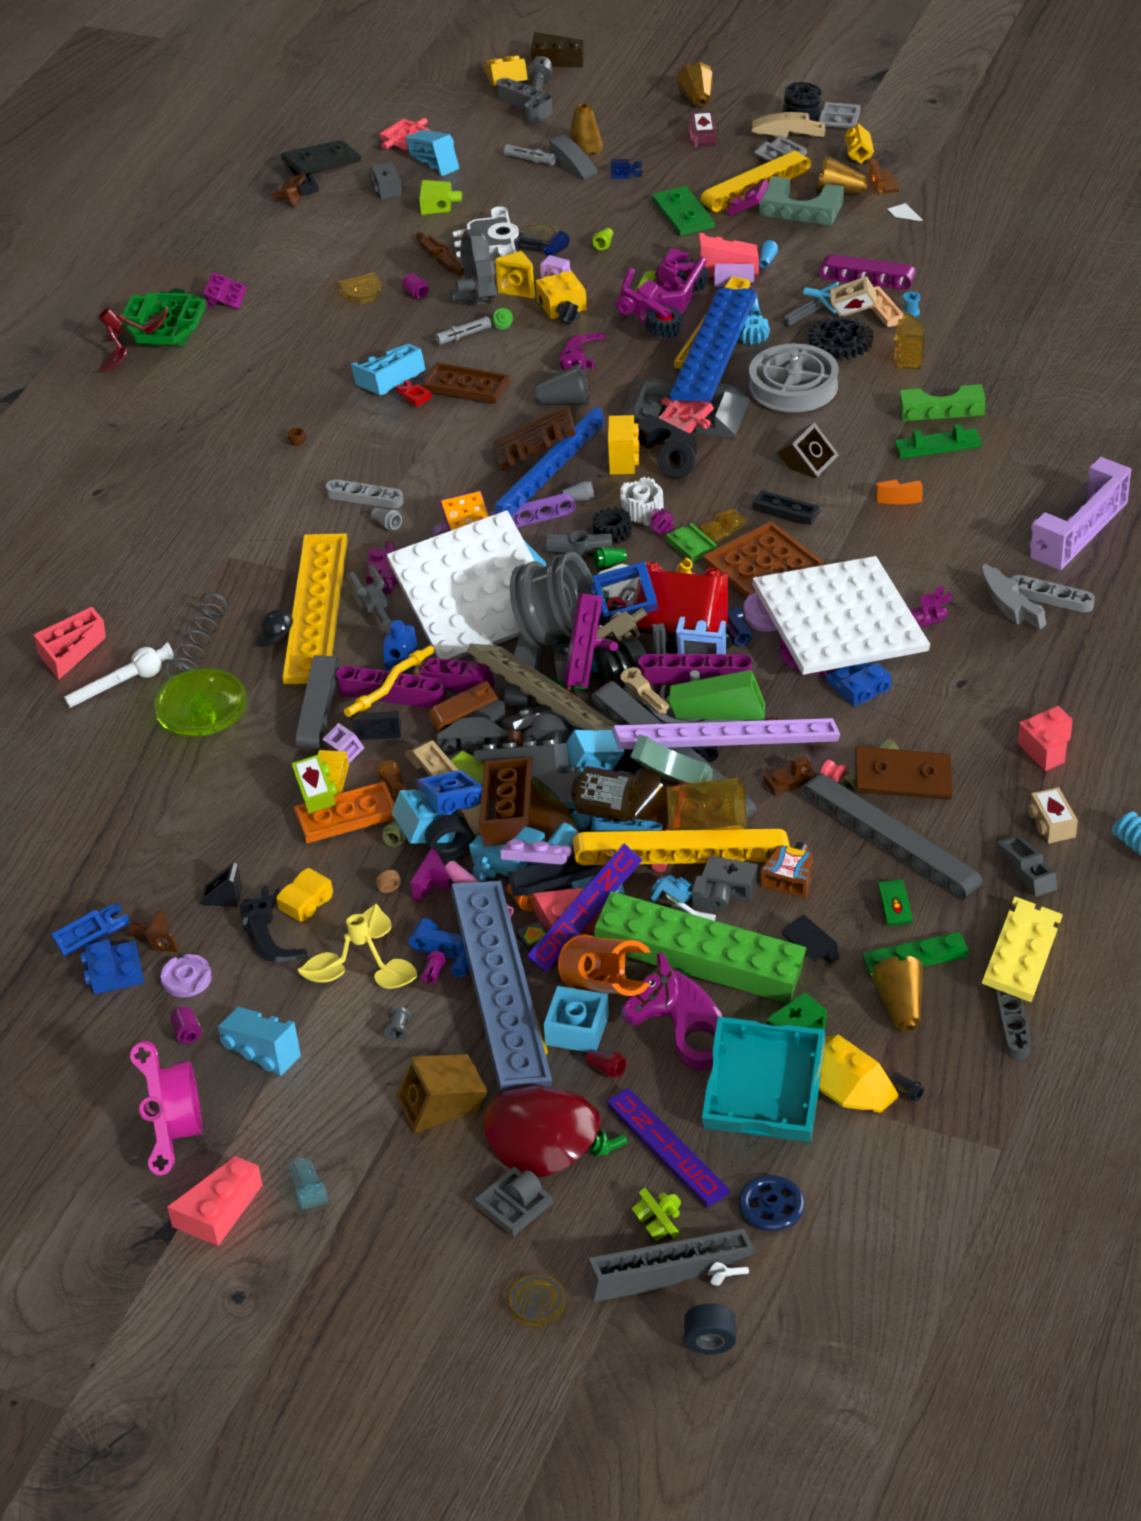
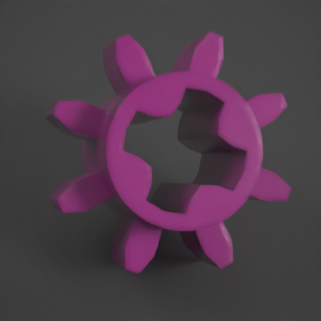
M661 508L660 511L657 509L653 510L648 517L652 520L649 526L661 535L664 531L666 533L670 532L675 526L672 522L675 517L664 508Z

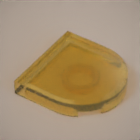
M375 272L338 281L340 290L349 301L352 299L358 300V303H367L375 300L376 296L382 292L381 283Z

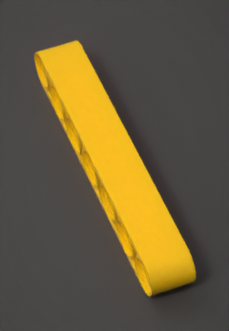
M792 151L705 190L701 195V203L712 211L719 212L728 207L729 201L733 197L739 196L761 180L766 179L769 183L772 176L792 179L805 173L810 168L811 161L798 151Z

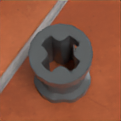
M395 1006L388 1012L389 1023L384 1028V1035L390 1040L401 1041L407 1036L406 1025L411 1019V1013L408 1009Z

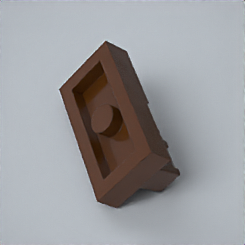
M806 756L792 760V765L764 774V783L777 796L803 786L815 777L817 773L810 766Z

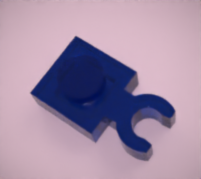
M611 159V178L629 179L630 174L635 177H641L643 171L636 170V168H642V162L636 161L630 164V159Z

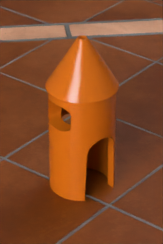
M577 935L568 940L563 946L558 959V970L562 981L568 988L635 996L645 991L650 983L626 978L625 955L627 952L651 953L646 945L635 940Z

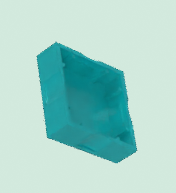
M718 1017L712 1051L713 1068L707 1082L702 1114L704 1129L812 1142L826 1042L825 1030L792 1025L771 1026L756 1021Z

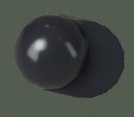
M280 609L267 613L263 618L261 624L262 632L256 640V645L264 647L279 642L291 628L293 618L286 611Z

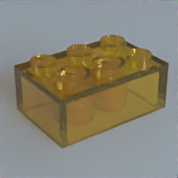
M737 777L666 787L669 831L748 829L745 785Z

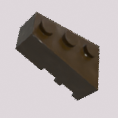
M534 32L531 45L532 61L537 56H544L550 60L552 67H583L584 41Z

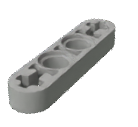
M336 479L326 483V493L331 499L391 509L399 508L404 503L403 493L399 489Z
M1024 575L1012 577L1019 585V594H1023L1027 599L1083 613L1092 611L1094 607L1095 597L1088 591ZM1035 590H1045L1046 592H1037ZM1058 595H1065V596H1067V597H1066V598H1060V597H1058Z

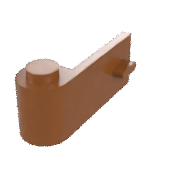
M485 681L434 706L428 713V719L436 733L439 734L456 722L457 719L498 698L488 681Z

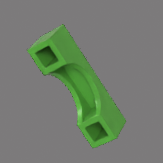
M982 384L961 386L958 392L946 397L931 396L921 389L900 390L899 408L902 421L985 416L986 398Z

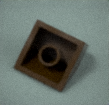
M815 422L798 431L777 452L789 469L812 478H817L839 456Z

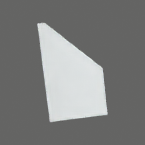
M906 203L888 208L895 217L923 221Z

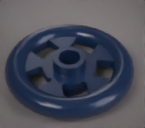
M766 1175L755 1178L744 1186L739 1195L738 1206L742 1217L755 1228L764 1231H780L793 1226L801 1218L805 1208V1199L800 1188L791 1180L781 1176ZM767 1186L771 1189L763 1193L759 1191L760 1188ZM784 1189L790 1196L785 1198L780 1191ZM758 1200V1207H750L749 1201ZM785 1206L792 1208L788 1215L782 1213ZM762 1213L774 1215L773 1220L761 1218Z

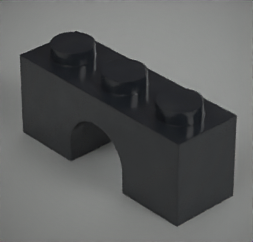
M648 414L635 423L639 427V445L651 449L655 445L666 444L672 440H680L689 444L695 455L697 454L696 436L652 414ZM674 451L670 454L669 460L682 465L684 455L680 451Z

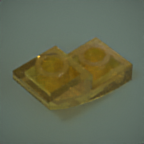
M728 509L727 511L717 513L716 521L701 525L699 530L713 542H717L736 532L747 522V518L737 510Z

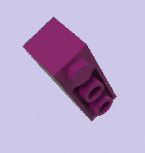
M427 657L419 671L422 676L440 679L443 682V686L457 693L464 692L485 681H488L492 689L495 685L493 673L489 670L490 666L479 662Z

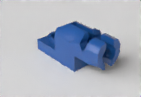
M116 903L99 912L94 910L52 933L51 936L63 957L85 947L84 945L105 939L116 931L130 925L126 914L117 919H111L122 913V906Z

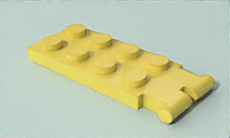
M1014 897L1011 906L1016 907L1014 912L1009 910L982 984L1032 1002L1058 930L1053 925L1055 922L1060 924L1063 914L1045 907H1041L1039 911L1034 909L1036 904Z

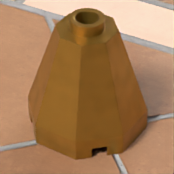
M700 61L695 62L693 66L686 64L676 74L679 91L693 105L697 107L706 106L711 100L713 86L711 67Z

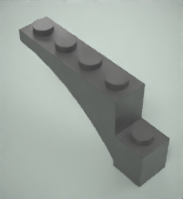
M557 739L543 740V745H537V741L522 742L523 746L517 747L516 742L503 743V748H497V744L482 745L483 750L474 751V760L491 761L532 757V776L550 788L559 797L560 803L573 802L571 797L572 784L574 779L583 771L580 770V766L569 767L567 743L557 744Z

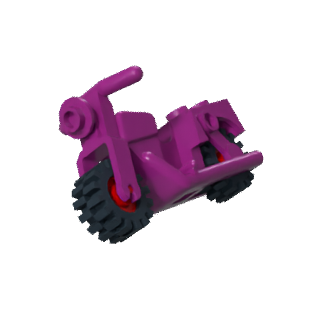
M671 248L667 256H663L661 266H657L655 272L657 283L648 280L638 288L637 292L628 288L635 273L633 268H629L621 284L619 298L616 301V308L620 316L625 317L627 314L634 312L637 314L639 322L645 325V329H647L648 333L651 332L652 336L656 334L657 338L663 336V339H667V336L670 339L673 336L676 337L680 332L681 316L695 292H700V289L704 290V287H706L709 275L708 268L705 267L706 258L701 256L696 262H693V259L688 261L689 253Z

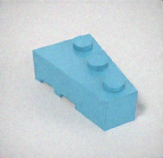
M420 130L405 137L410 155L422 163L427 162L430 164L429 168L437 169L439 175L444 176L459 169L453 147L454 141L450 134Z
M411 344L386 351V356L377 359L374 356L369 357V362L360 365L357 362L351 364L355 384L378 395L386 394L396 385H402L405 380L416 377L419 373L426 370L421 348Z
M237 1007L218 1026L222 1045L229 1050L233 1049L240 1053L245 1059L260 1064L266 1071H272L282 1076L301 1056L295 1023L289 1020L286 1023L278 1022L279 1020L275 1016L266 1019L261 1017L260 1012Z

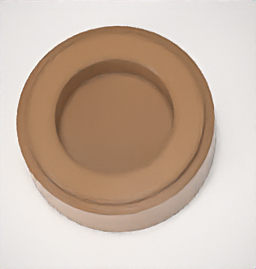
M387 870L376 878L375 883L380 892L390 893L400 886L401 878L397 871Z

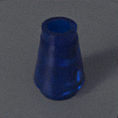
M563 231L555 232L544 248V253L547 256H553L568 247L570 242L569 236Z

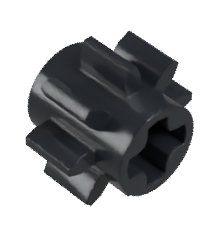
M565 301L564 304L559 303L555 311L559 314V320L570 325L572 321L577 322L581 315L577 311L579 306L569 301Z

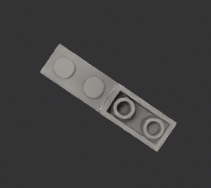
M986 563L982 566L989 594L1003 614L1017 625L1023 620H1026L1040 630L1047 625L1044 609L1039 604L1030 602L1023 594H1019V585L1013 578L1006 577L997 568H992Z

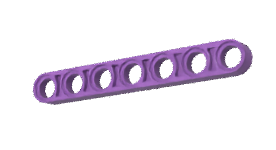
M560 494L524 503L511 518L516 527L568 515L574 511L575 503L569 494ZM569 501V505L567 507H560L561 503ZM549 506L548 511L540 512L542 507ZM495 511L489 512V515H495ZM529 511L526 517H519L522 512ZM442 523L435 526L432 530L433 537L438 536L443 531L449 532L447 524Z

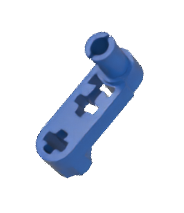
M427 918L417 921L410 935L409 945L420 952L431 953L432 951H440L445 957L454 958L455 962L451 967V973L456 977H465L469 964L462 935L439 931L438 926Z

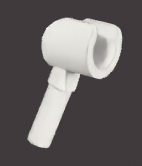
M716 1262L712 1265L707 1275H713L710 1282L718 1286L721 1285L726 1276L748 1274L749 1269L748 1267L727 1268L724 1264Z

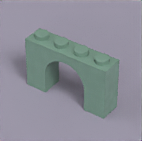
M772 176L769 186L760 201V216L832 226L843 204L844 186L825 184L818 197L807 201H797L789 198L790 179Z

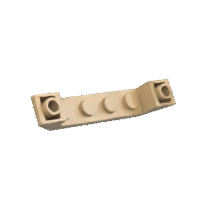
M433 740L425 741L405 752V756L415 768L423 767L429 776L458 770ZM481 804L471 809H458L463 818L468 822L474 839L481 833L479 826Z

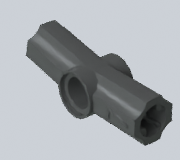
M574 531L570 535L551 533L547 535L546 551L551 553L575 552L582 559H585L589 554H593L594 550H598L599 547L612 548V534L588 535L585 531Z

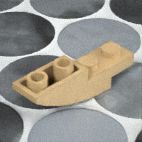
M775 113L752 121V132L758 135L768 134L776 138L781 135L787 138L788 132L791 131L797 135L808 134L811 137L817 138L819 136L824 137L825 123L810 121L809 113Z

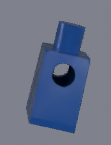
M401 620L391 622V627L383 644L385 671L390 672L392 667L409 658L411 653L419 650L414 627L404 625ZM411 667L401 673L408 674Z

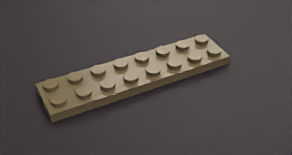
M470 643L467 652L475 656V661L490 666V671L505 676V681L520 686V691L535 696L538 703L551 707L552 712L556 715L566 717L569 724L581 727L584 730H594V732L613 730L614 725H619L501 646Z

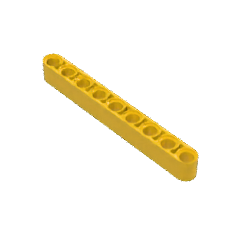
M782 829L582 832L576 834L572 840L575 859L580 865H605L623 843L642 859L640 864L707 863L710 855L743 862H767L779 846L790 847L787 833Z

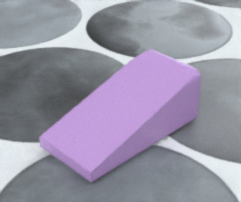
M716 263L714 272L715 287L726 286L732 276L749 279L750 283L754 282V264Z

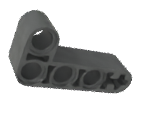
M509 78L497 80L498 100L525 110L527 123L537 124L553 113L551 94Z

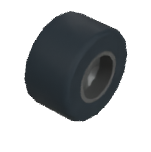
M715 1303L692 1307L684 1315L685 1344L694 1352L706 1355L724 1353L730 1350L736 1343L735 1314L728 1307Z

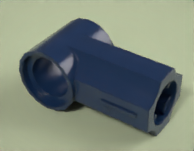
M734 606L728 608L726 632L734 644L742 647L747 645L752 639V632L744 622L740 607Z

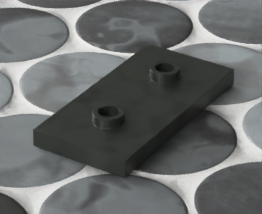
M343 140L282 152L281 159L299 174H306L361 161V155Z

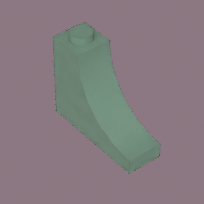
M639 734L631 758L645 769L654 772L661 778L701 791H705L706 786L710 785L713 778V769L709 765L677 753L658 744L649 737Z

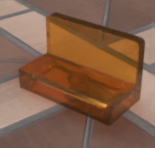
M870 159L869 177L877 194L899 192V186L891 170L882 171L877 159Z

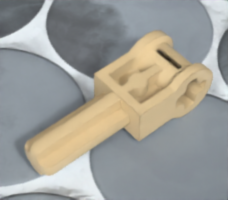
M632 667L622 672L621 680L626 684V692L632 698L638 700L643 706L648 704L658 714L662 713L664 715L667 713L669 704L651 689L649 682L641 675V671L638 668Z

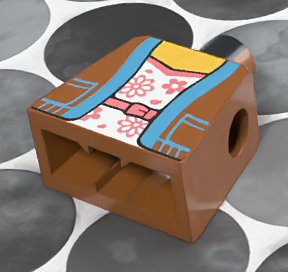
M796 842L793 848L783 845L779 846L761 870V887L806 899L813 872V854L808 852L807 845L802 842Z

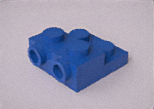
M867 662L842 667L826 675V682L855 707L891 689V674L880 664L875 663L872 665Z
M462 770L417 779L418 789L428 796V806L438 814H449L456 809H471L481 804L482 785Z
M108 939L84 945L85 952L81 953L83 967H88L89 969L84 971L87 985L92 984L94 994L144 983L136 941L111 946Z

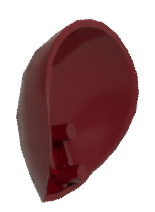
M526 1086L500 1092L493 1098L484 1116V1133L493 1152L510 1169L515 1167L520 1172L529 1170L536 1177H545L564 1170L587 1151L599 1131L601 1119L599 1111L580 1094L546 1086Z

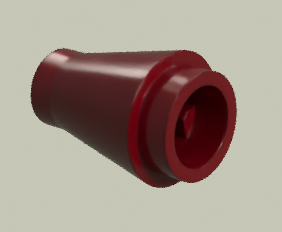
M590 1050L585 1060L587 1065L594 1067L610 1078L621 1077L625 1072L627 1064L626 1058L616 1052Z

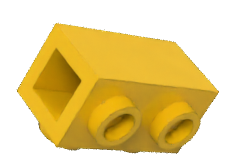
M858 123L847 130L845 134L847 154L853 161L857 160L862 164L874 153L870 133Z

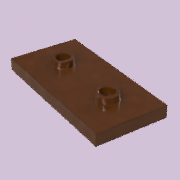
M436 362L421 386L434 393L496 404L511 380L510 375Z
M856 746V792L951 800L953 796L951 754Z

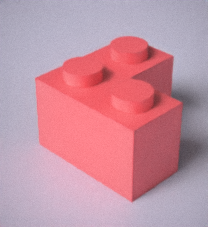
M1056 706L1019 722L1017 743L1044 771L1065 763L1067 741L1071 738L1072 718L1059 706Z

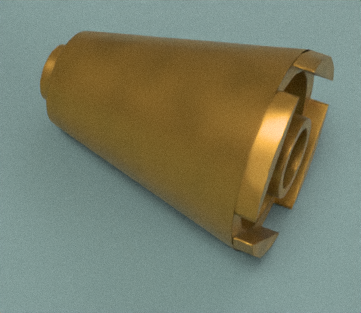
M581 103L574 109L569 138L589 156L591 152L597 154L602 150L603 140L592 107L587 103Z
M825 156L815 192L821 193L825 184L844 186V194H861V191L865 192L868 181L865 180V176L831 157Z
M906 956V960L898 961L897 957H891L873 967L874 972H871L872 980L895 1028L902 1032H911L921 1023L922 962L911 956Z

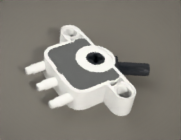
M495 207L491 210V218L472 220L467 224V229L453 231V237H461L465 230L479 228L489 243L490 260H494V263L496 258L515 253L520 248L543 252L546 247V243L542 240L524 237V233L519 232L518 227L510 223L508 210L505 207ZM461 240L454 242L455 247L461 248ZM460 251L456 252L457 258L461 257Z

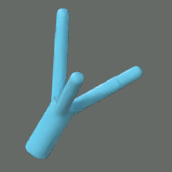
M835 282L821 290L804 288V295L819 298L833 314L836 313V310L824 297L831 298V294L825 292L838 286L839 282Z

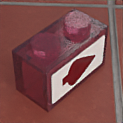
M713 112L691 113V120L688 121L690 141H694L695 147L716 146V128Z

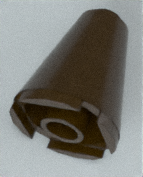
M639 768L638 770L635 769L632 773L636 775L638 783L642 784L640 797L635 799V819L649 820L672 801L674 793L668 784L664 787L659 782L662 779L659 775L648 769Z

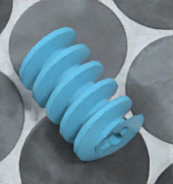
M1132 811L1116 821L1111 832L1141 856V817H1138L1137 813Z

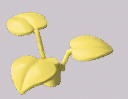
M374 904L363 914H354L347 918L348 933L344 935L345 942L340 958L335 953L325 952L312 957L303 967L298 968L299 974L310 981L322 983L333 981L345 972V967L342 963L346 961L349 942L352 941L356 945H362L367 942L378 966L381 968L374 976L375 982L380 987L387 989L398 988L417 978L416 969L406 960L392 959L386 965L382 963L371 938L376 939L384 936L391 930L392 924L389 917L384 914L377 904Z

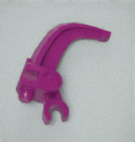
M588 333L573 336L567 341L563 350L560 351V367L563 370H567L576 364H582L581 369H584V371L585 367L593 370L594 361L586 358L584 349L580 347L587 341L604 340L605 333Z
M943 586L937 587L934 594L923 595L920 600L921 607L909 609L920 627L930 626L935 622L942 623V619L948 616L947 609L944 607L940 608V606L951 601L952 593L949 591L946 595L942 596L944 593Z

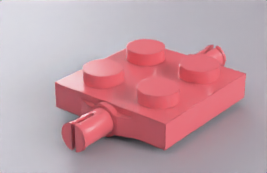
M424 117L416 122L406 119L400 120L380 133V140L385 141L382 143V148L387 150L391 146H397L403 150H408L405 137L420 130L430 131V129L423 127L428 124V120Z
M664 397L661 400L662 405H665L667 408L658 418L688 433H691L698 425L705 429L708 428L707 426H710V421L705 419L714 409L710 402L671 400L668 397Z

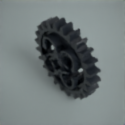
M841 315L838 319L833 316V319L830 320L826 317L825 322L819 320L818 324H813V328H810L809 345L825 350L834 358L838 357V360H841L842 357L849 360V356L857 358V354L864 355V351L868 352L869 347H872L873 330L870 329V325H865V321L859 322V318L851 320V316H849L847 319H844V316Z

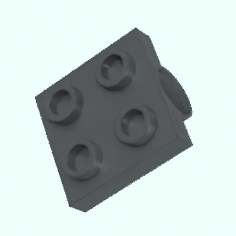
M513 1167L476 1197L474 1201L478 1209L514 1237L553 1204V1197L542 1189L541 1183L535 1174L529 1170L520 1172Z

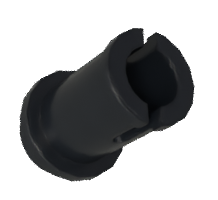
M895 1072L891 1076L890 1081L894 1088L906 1095L909 1101H919L924 1094V1087L921 1082H914L899 1072Z

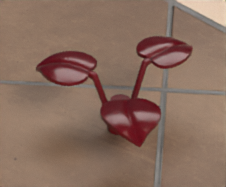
M166 306L164 310L152 316L146 322V325L143 326L123 317L121 314L117 315L109 307L104 309L98 319L106 326V340L108 342L114 340L117 349L105 359L100 371L104 372L114 368L124 359L127 353V348H122L117 339L119 333L124 329L121 320L143 330L146 334H150L163 323L168 307Z

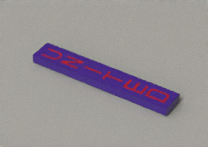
M623 843L529 951L526 957L541 971L546 973L559 958L565 943L580 934L605 905L610 892L617 891L642 862V859Z
M629 1088L607 1100V1107L706 1208L729 1194V1188Z

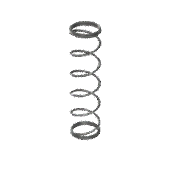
M209 592L201 596L200 605L194 611V619L188 623L187 632L181 637V646L175 649L173 654L174 660L166 667L167 677L178 685L190 684L194 679V673L198 671V667L189 659L176 658L177 651L182 648L189 657L196 660L204 658L205 655L203 650L195 645H183V638L188 634L199 645L208 646L211 644V639L207 634L196 630L189 631L190 624L195 620L196 624L207 632H215L218 628L213 620L206 617H196L197 610L201 607L208 616L214 619L223 618L227 610V602L216 593ZM209 595L218 597L224 603L225 609L222 610L220 607L210 603L203 604L202 600L205 596ZM204 605L215 606L219 608L221 612H212L208 610ZM196 619L210 620L215 624V630L209 631L202 628ZM198 632L206 635L209 643H198L191 637L190 633ZM193 646L198 648L202 652V657H192L183 647ZM177 660H187L193 663L196 667L195 671H192L186 664L177 662ZM177 665L184 672L191 674V680L187 682L175 680L169 674V667Z

